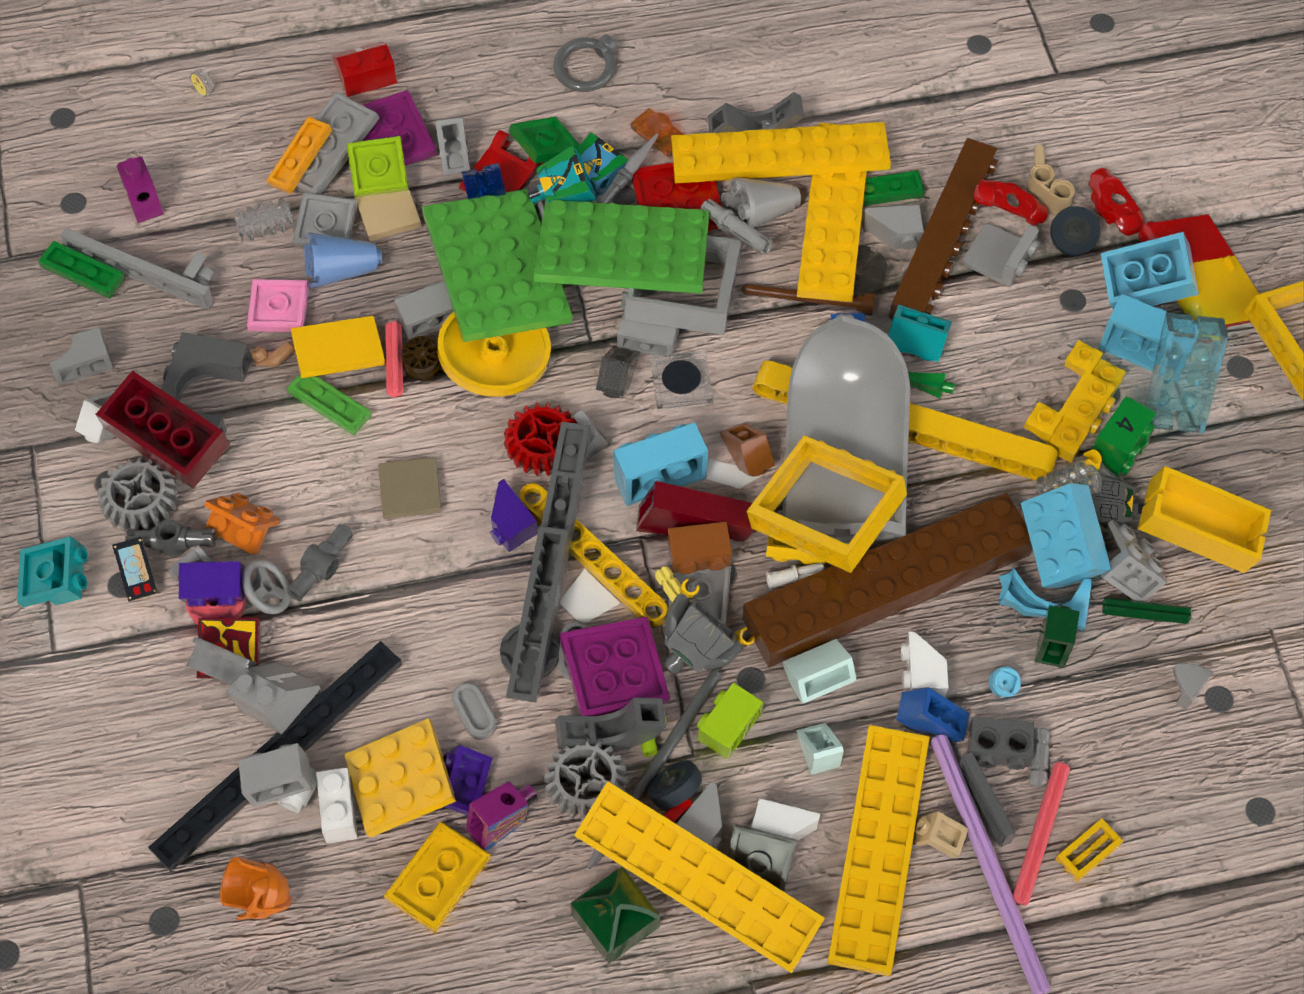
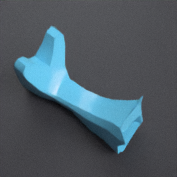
M1014 568L1008 574L999 576L1002 585L999 605L1012 607L1022 616L1045 617L1049 605H1058L1036 596L1026 586ZM1086 578L1082 580L1071 600L1063 604L1072 610L1080 611L1077 630L1084 631L1086 627L1091 591V579Z

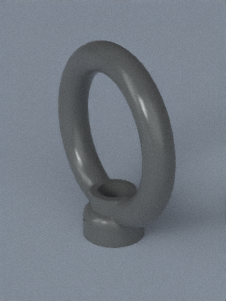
M604 34L599 40L588 37L573 39L558 50L553 65L555 75L562 85L573 91L591 92L600 89L614 75L616 68L614 53L618 51V46L607 34ZM591 48L595 50L600 58L605 59V69L598 78L592 81H576L570 78L564 70L566 57L576 49Z

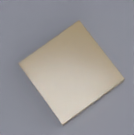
M409 188L407 191L356 198L354 196L358 203L357 208L369 242L422 227Z

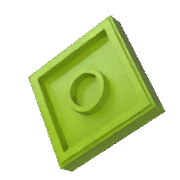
M400 136L346 143L355 198L408 190Z

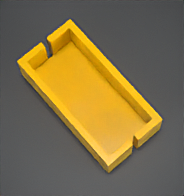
M1164 466L1149 480L1144 501L1147 504L1142 509L1138 525L1139 530L1242 573L1248 571L1261 560L1266 538L1263 535L1267 533L1271 515L1270 509L1167 466Z

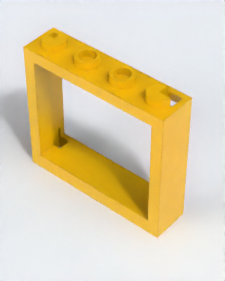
M1304 281L1255 295L1244 312L1300 398L1304 400V353L1276 312L1277 309L1304 302Z
M804 435L749 507L747 514L752 529L851 573L907 496L905 479L903 476L896 474L894 470L889 471L877 466L870 460L860 459L844 449H836L827 445L822 440L817 441ZM811 462L885 493L849 544H845L774 512Z

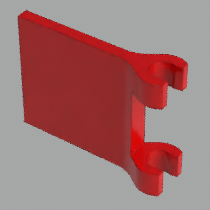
M499 130L487 151L461 182L459 188L474 197L522 190L529 179L537 172V168L545 162L535 164L530 157H528L527 162H524L505 151L511 144L507 140L509 134Z

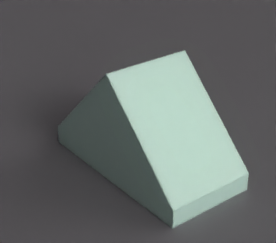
M826 723L796 730L811 775L840 767L844 752L843 746Z

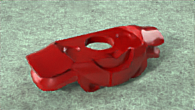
M1106 168L1095 170L1090 175L1091 179L1088 182V186L1093 191L1091 193V200L1095 205L1097 213L1105 218L1107 224L1115 223L1119 231L1124 235L1129 236L1139 233L1140 228L1146 222L1140 208L1122 182ZM1119 194L1125 198L1126 203L1117 204L1112 200L1111 196Z
M980 179V182L975 186L973 198L977 203L988 207L996 206L1025 218L1026 222L1032 226L1044 223L1048 216V209L1044 204L1014 183ZM1007 194L1015 196L1016 200L1019 201L1018 207H1013L1007 202Z

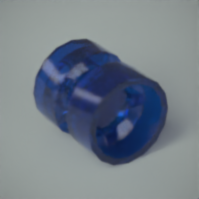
M499 163L486 165L482 171L476 168L461 171L468 199L488 195H506Z

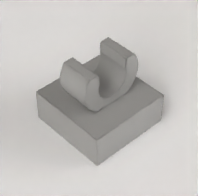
M196 252L182 276L208 286L214 272L203 266L206 256Z

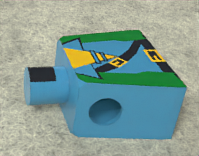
M592 132L588 134L577 148L596 197L608 189L612 180L618 174L619 169L624 168L629 160Z

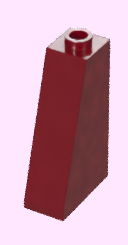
M659 481L654 482L639 504L636 531L668 535V528L727 522L729 539L743 542L756 530L751 528L747 510L752 503Z

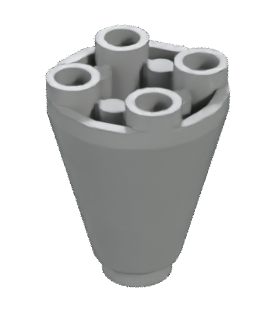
M737 177L730 180L727 191L721 194V203L724 208L732 210L740 220L756 228L799 207L801 195L798 187L791 186L790 184Z

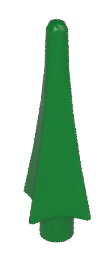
M908 372L910 386L941 399L942 392L954 393L956 383L945 381L946 373Z

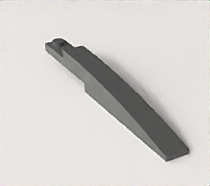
M561 422L542 525L539 526L506 694L507 699L537 703L581 497V481L591 433L590 425Z

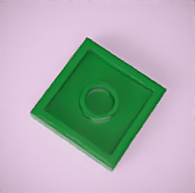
M556 116L510 125V134L535 164L547 162L571 146H574L576 150L580 146Z

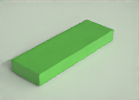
M299 374L287 387L290 395L353 436L372 416L369 409L318 376L301 378Z

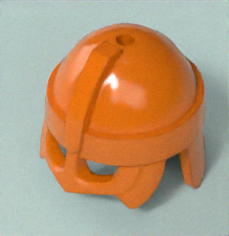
M234 857L230 860L224 871L220 887L221 904L227 907L246 910V913L237 916L236 920L266 919L270 915L280 913L290 907L292 898L289 896L290 887L285 875L274 864Z

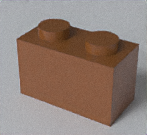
M727 522L668 528L667 542L673 573L691 574L696 570L703 569L718 571L731 566L732 551Z

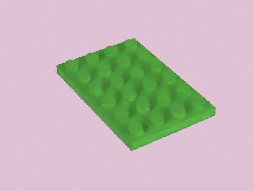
M527 189L423 206L424 220L463 342L572 323L573 315L562 284L534 282L533 273L541 224Z
M546 199L533 273L534 282L702 294L709 210L553 200L548 203Z

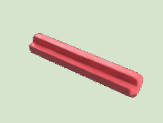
M392 321L385 325L386 393L392 398H397V396H402L403 394L402 325L397 323V321Z

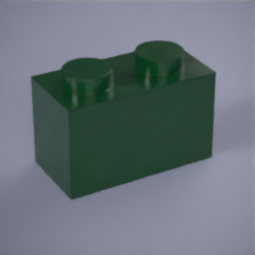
M1049 605L1039 630L1035 662L1061 668L1065 667L1075 644L1080 611L1072 610L1065 605Z

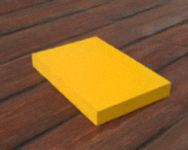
M374 316L290 328L301 378L385 365V358Z
M440 821L385 893L384 899L436 934L491 860V854Z

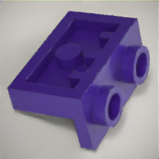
M458 745L449 752L447 751L443 756L456 802L444 807L468 816L470 803L482 797L492 757Z

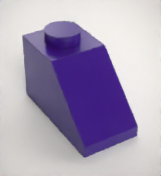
M504 479L499 481L491 515L492 530L490 533L499 546L503 544L507 551L510 552L538 534L537 521Z

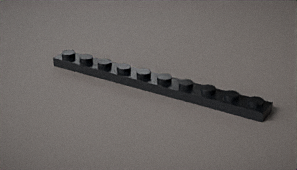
M382 641L378 642L306 706L282 735L277 732L253 754L266 753L279 749L283 745L296 743L306 752L402 665L401 659ZM239 767L148 847L170 872L249 803L242 794Z

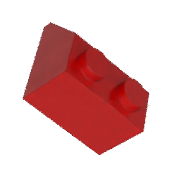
M383 41L332 55L347 97L397 84L395 65L389 48Z

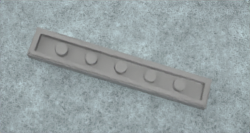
M65 228L61 234L65 246L123 272L127 277L209 310L214 303L210 288L70 229Z

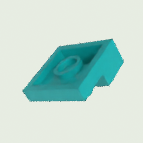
M69 536L21 549L17 603L23 607H28L47 601L59 605L82 599V590L87 588V578L83 573V563H86L89 558L88 551L84 545Z

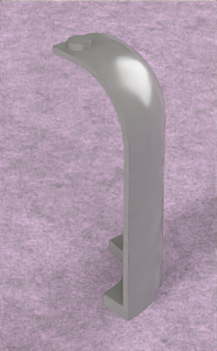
M840 314L835 319L820 325L806 339L795 359L789 381L785 460L805 435L817 441L822 440L827 445L836 449H844L860 459L870 460L877 466L889 471L894 470L896 474L904 477L907 490L910 404L909 375L899 349L889 336L879 328L854 319L852 315ZM811 462L784 497L782 516L827 536L835 537L836 540L843 543H850L885 493ZM907 496L874 541H884L905 536Z

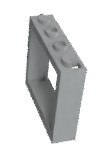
M707 235L705 261L725 264L716 309L640 298V289L625 288L628 289V292L623 291L621 308H625V320L724 335L739 264L741 240Z

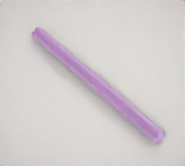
M945 734L932 738L931 745L963 824L968 828L967 834L1033 994H1047L1051 987L949 739Z

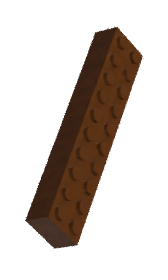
M1005 493L867 551L851 573L832 566L746 602L743 606L742 619L751 636H755V644L768 668L1030 556L1033 548L1027 525L1008 493Z

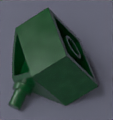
M622 866L570 903L571 915L608 964L660 927V915Z

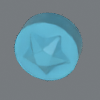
M999 667L990 674L989 687L996 696L1011 697L1019 691L1021 678L1015 669Z

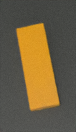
M308 116L266 181L269 186L291 195L332 132L331 126Z

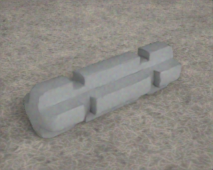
M1044 728L1034 729V757L1030 764L1029 784L1032 787L1038 788L1046 786L1048 775V742L1050 732Z

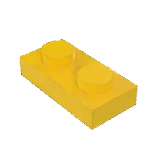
M768 536L766 557H772L773 560L786 562L789 559L800 560L807 565L825 563L821 559Z

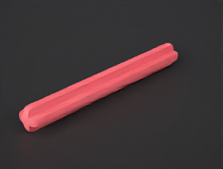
M1055 762L1013 893L1015 902L1022 906H1027L1030 901L1069 775V765L1061 762Z

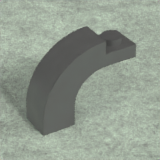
M793 92L773 107L757 112L743 111L728 103H724L708 115L709 133L792 128V125L804 118L801 95Z
M633 698L621 710L606 715H559L555 719L558 749H564L566 746L571 749L575 745H585L587 738H589L590 746H595L601 740L602 750L611 746L613 752L646 743L658 736L666 728L663 701L661 698Z

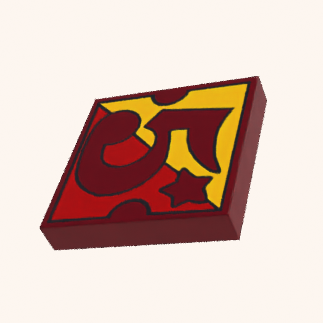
M198 618V638L256 662L255 666H259L260 618ZM197 671L198 679H215Z

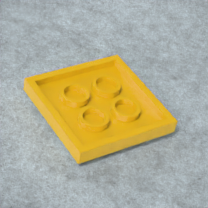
M429 718L344 754L364 829L370 838L456 802L436 732Z

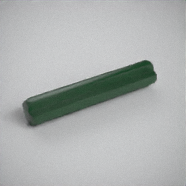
M1105 597L1102 602V613L1104 615L1188 624L1191 620V608L1188 606Z

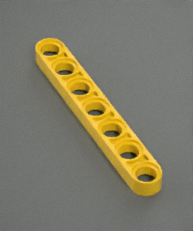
M531 483L523 486L520 490V500L536 519L537 523L542 525L548 492L542 486ZM534 492L539 494L541 499L539 502L531 504L525 501V496ZM576 519L574 530H577L581 536L578 540L572 541L570 554L638 618L647 617L651 627L662 625L666 621L668 610L665 601ZM594 548L600 551L601 556L596 560H589L584 554L588 549ZM615 567L621 571V575L617 579H609L604 574L608 568ZM635 586L642 591V594L638 598H629L625 594L626 589ZM650 606H658L661 608L662 614L657 618H651L646 614V610Z

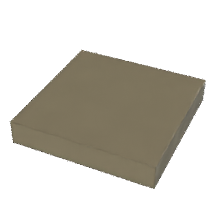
M436 457L378 464L384 519L442 512Z

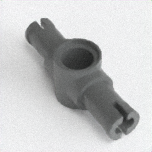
M170 519L163 520L151 530L128 529L126 531L127 536H125V541L142 537L145 547L152 548L153 550H163L164 554L170 557L179 556L190 549V547H196L197 545L200 547H215V541L217 540L215 528L190 529L189 526H179L176 521Z
M339 524L326 541H322L319 545L311 544L306 549L300 562L301 572L287 588V592L292 598L301 601L315 583H319L321 579L325 581L331 579L340 564L339 552L353 536V532L349 527Z

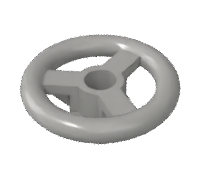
M256 559L250 561L242 572V587L247 599L257 609L268 614L281 613L288 607L291 596L288 594L287 588L290 584L281 569L267 560ZM256 569V579L251 582V574ZM266 570L276 577L281 588L274 585L272 580L269 579ZM271 597L281 600L277 605H268L265 602Z

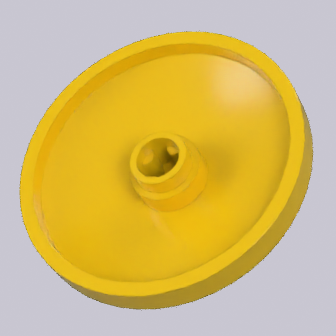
M452 312L440 329L437 349L443 370L457 385L479 395L502 397L517 394L530 388L543 376L550 360L551 341L547 329L541 328L463 342L454 312Z

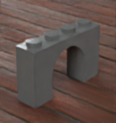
M182 332L179 342H175L173 346L170 366L167 365L164 370V383L161 390L180 402L184 389L190 383L200 378L217 377L244 382L251 362L248 345ZM196 412L226 434L227 430L222 416Z

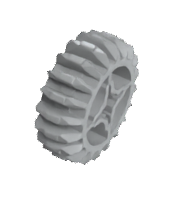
M140 456L138 461L133 463L132 459L128 457L126 465L122 466V464L117 462V470L108 469L107 474L109 478H101L102 488L98 489L100 497L98 499L99 506L103 509L104 517L109 519L114 527L119 525L124 532L130 526L132 530H138L139 527L149 530V525L154 523L157 526L160 523L159 519L168 520V511H175L176 506L174 502L178 501V485L171 473L151 460L145 462L144 458ZM152 481L160 485L159 494L153 491L151 487ZM118 496L123 497L126 504L124 508L116 504Z
M587 738L585 745H575L571 749L566 746L562 749L563 754L554 752L552 755L554 762H548L546 765V769L549 772L544 774V782L548 783L545 786L546 794H551L549 800L552 805L559 803L557 808L560 814L569 809L568 817L571 820L576 816V813L580 814L581 821L584 820L597 797L592 799H586V797L590 794H600L607 783V780H604V776L597 773L598 763L609 772L611 776L610 783L625 791L623 787L627 786L628 779L623 776L626 774V766L620 765L622 762L621 756H612L613 748L611 746L602 750L601 740L595 746H590L589 738ZM579 761H585V763L579 766L572 765ZM590 773L591 781L588 780V783H583L581 788V778L584 780V777H588ZM561 778L566 779L569 784L575 787L574 797L563 789L560 783Z

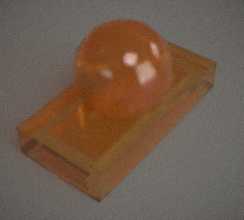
M650 108L646 109L631 122V129L647 142L658 133L659 135L653 146L668 158L672 156L671 135H684L672 126L671 119L667 114L654 112Z

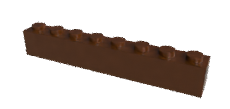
M966 138L891 303L889 319L893 320L898 305L932 315L934 305L931 303L934 298L939 299L944 286L941 281L943 277H949L953 267V263L950 262L952 256L957 257L963 242L959 240L962 235L967 236L972 223L969 218L971 215L976 216L980 204L973 198L975 186L980 182V179L988 180L989 174L994 175L999 160L995 159L996 147Z

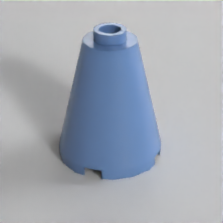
M313 232L305 235V238H310V244L304 245L306 276H312L313 282H308L310 288L322 287L376 271L377 265L382 263L380 248L376 249L374 243Z

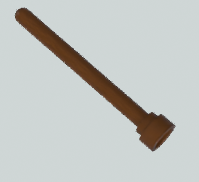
M745 284L742 287V291L746 295L856 308V311H860L864 315L872 316L875 300V294L864 292V295L858 294V297H853L852 302L797 297L796 289Z

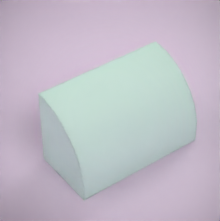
M837 639L783 661L788 680L803 704L857 681L852 657Z

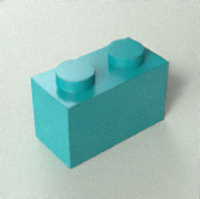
M898 305L888 336L901 353L907 352L917 355L922 360L939 363L952 321Z

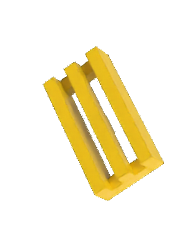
M1101 818L1057 855L1055 860L1058 864H1062L1065 867L1064 870L1067 873H1071L1074 876L1073 880L1078 883L1118 849L1124 841ZM1102 829L1105 832L1073 861L1068 859L1073 852L1099 830ZM1108 839L1113 841L1080 871L1076 868Z

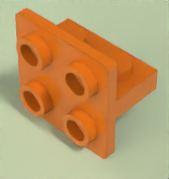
M232 493L206 500L204 507L212 511L205 529L215 528L218 537L252 555L259 554L269 527L279 525L281 520L273 515L271 509L248 502L249 498L240 493Z

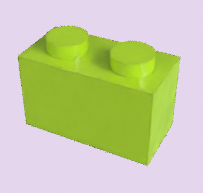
M732 683L727 691L722 689L714 701L716 706L710 714L705 712L697 724L699 729L698 741L729 760L761 716L764 702L735 683Z

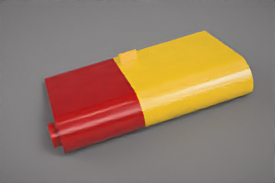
M1209 214L1160 222L1151 221L1140 228L1138 239L1141 243L1184 232L1190 244L1199 295L1176 301L1187 319L1201 326L1198 336L1202 342H1209L1218 338L1228 327L1251 323L1244 311L1253 297L1259 293Z

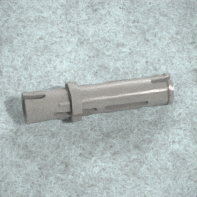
M708 199V201L702 204L700 210H709V219L714 221L719 229L730 232L761 255H765V253L770 251L773 241L736 217L732 210L722 208L712 199Z

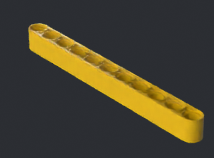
M763 361L753 383V391L761 397L788 405V388L793 367L774 361ZM909 404L908 442L1035 481L1046 482L1051 479L1058 457V451L1054 447L919 405Z

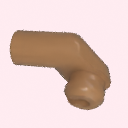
M285 341L274 352L266 351L261 346L255 347L251 352L253 362L259 367H277L291 356L295 350L290 343Z

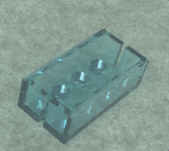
M1165 314L1145 407L1156 413L1152 422L1156 426L1155 429L1173 430L1171 410H1175L1178 431L1205 432L1228 339L1224 318L1198 316L1197 321H1194L1192 315Z

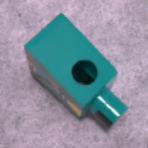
M574 146L567 148L539 166L537 174L541 183L527 189L533 204L547 199L548 203L553 200L578 202L597 200L582 157Z

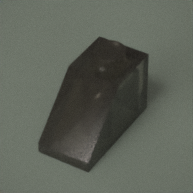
M613 345L602 357L596 390L602 391L604 396L610 398L624 396L629 390L640 352Z

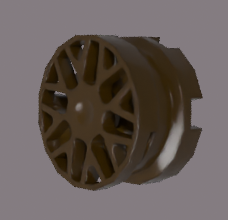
M416 336L404 344L401 350L403 368L410 378L427 381L434 378L437 372L440 373L442 366L438 357V343L435 340L426 336Z

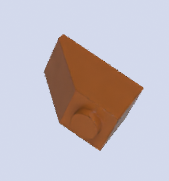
M746 422L720 432L721 438L738 469L746 475L752 477L760 476L766 473V469L775 466L765 433Z

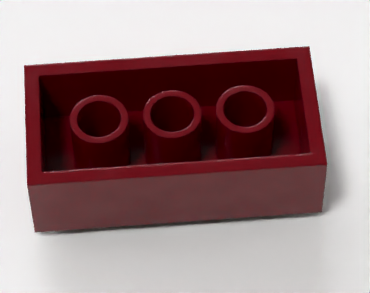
M133 370L95 414L107 431L193 489L230 445L221 429Z

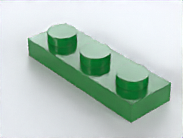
M54 240L38 260L40 267L109 299L125 279L123 272Z

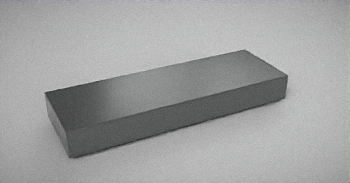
M972 752L962 755L959 766L968 788L999 846L1003 847L1010 844L1015 831Z

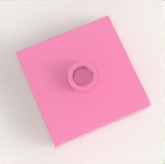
M252 279L247 320L248 331L291 332L290 328L305 326L309 290L308 280Z

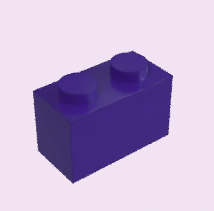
M240 561L179 563V599L187 602L188 607H205L206 602L218 601V606H236V601H244V590L242 587L244 565Z

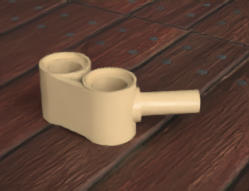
M1037 145L1034 147V166L1031 169L1026 189L1029 194L1044 204L1051 213L1057 215L1061 210L1071 206L1075 188L1067 180H1056L1054 178V169L1050 165L1045 164L1044 146Z

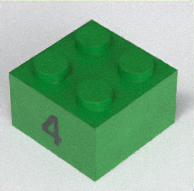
M1127 396L1124 397L1103 427L1092 450H1097L1100 453L1102 463L1118 477L1122 473L1128 475L1136 462L1134 459L1138 453L1141 455L1150 441L1149 438L1156 427L1152 424L1156 413Z

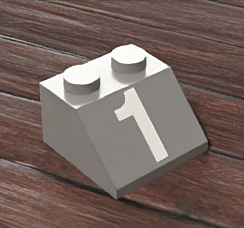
M277 662L245 668L226 692L240 711L282 735L321 688L316 683Z

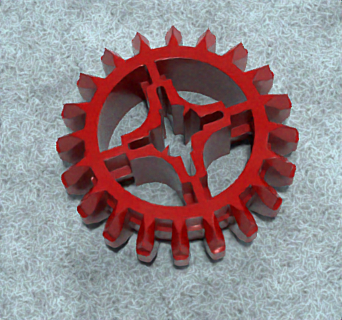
M536 402L534 409H530L525 405L523 408L524 413L516 411L514 419H509L507 423L508 428L504 431V447L508 450V458L514 460L516 468L523 466V471L526 474L533 469L537 477L540 471H545L549 477L553 468L556 453L554 446L558 442L561 422L578 423L575 418L571 419L569 410L562 412L560 405L552 409L549 402L546 403L545 407H540ZM531 428V433L525 435V439L520 441L522 435Z

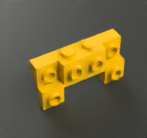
M1080 340L1077 341L1066 358L1064 366L1078 374L1081 379L1060 412L1038 402L1024 425L1025 429L1038 436L1047 445L1054 447L1058 451L1060 458L1070 463L1073 462L1089 434L1095 435L1103 422L1100 417L1103 412L1108 414L1116 401L1113 396L1126 375V371L1101 359L1103 352Z

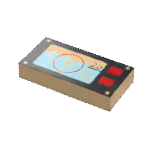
M142 537L113 544L112 547L128 602L158 594Z

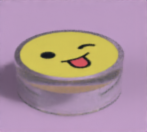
M198 69L191 73V82L199 94L206 97L214 92L213 80L205 70Z

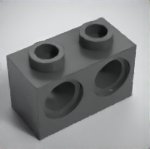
M972 717L968 728V753H973L980 767L1005 765L1012 770L1029 768L1034 757V722ZM987 740L993 747L985 748L978 741ZM1016 742L1022 746L1023 750H1014L1009 743Z

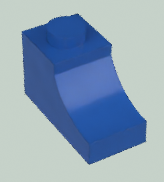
M927 687L902 692L896 720L916 733L945 734L949 740L960 742L964 741L970 713Z

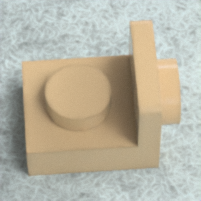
M938 811L919 819L915 826L916 835L913 843L917 846L928 844L949 857L956 858L960 856L968 828Z

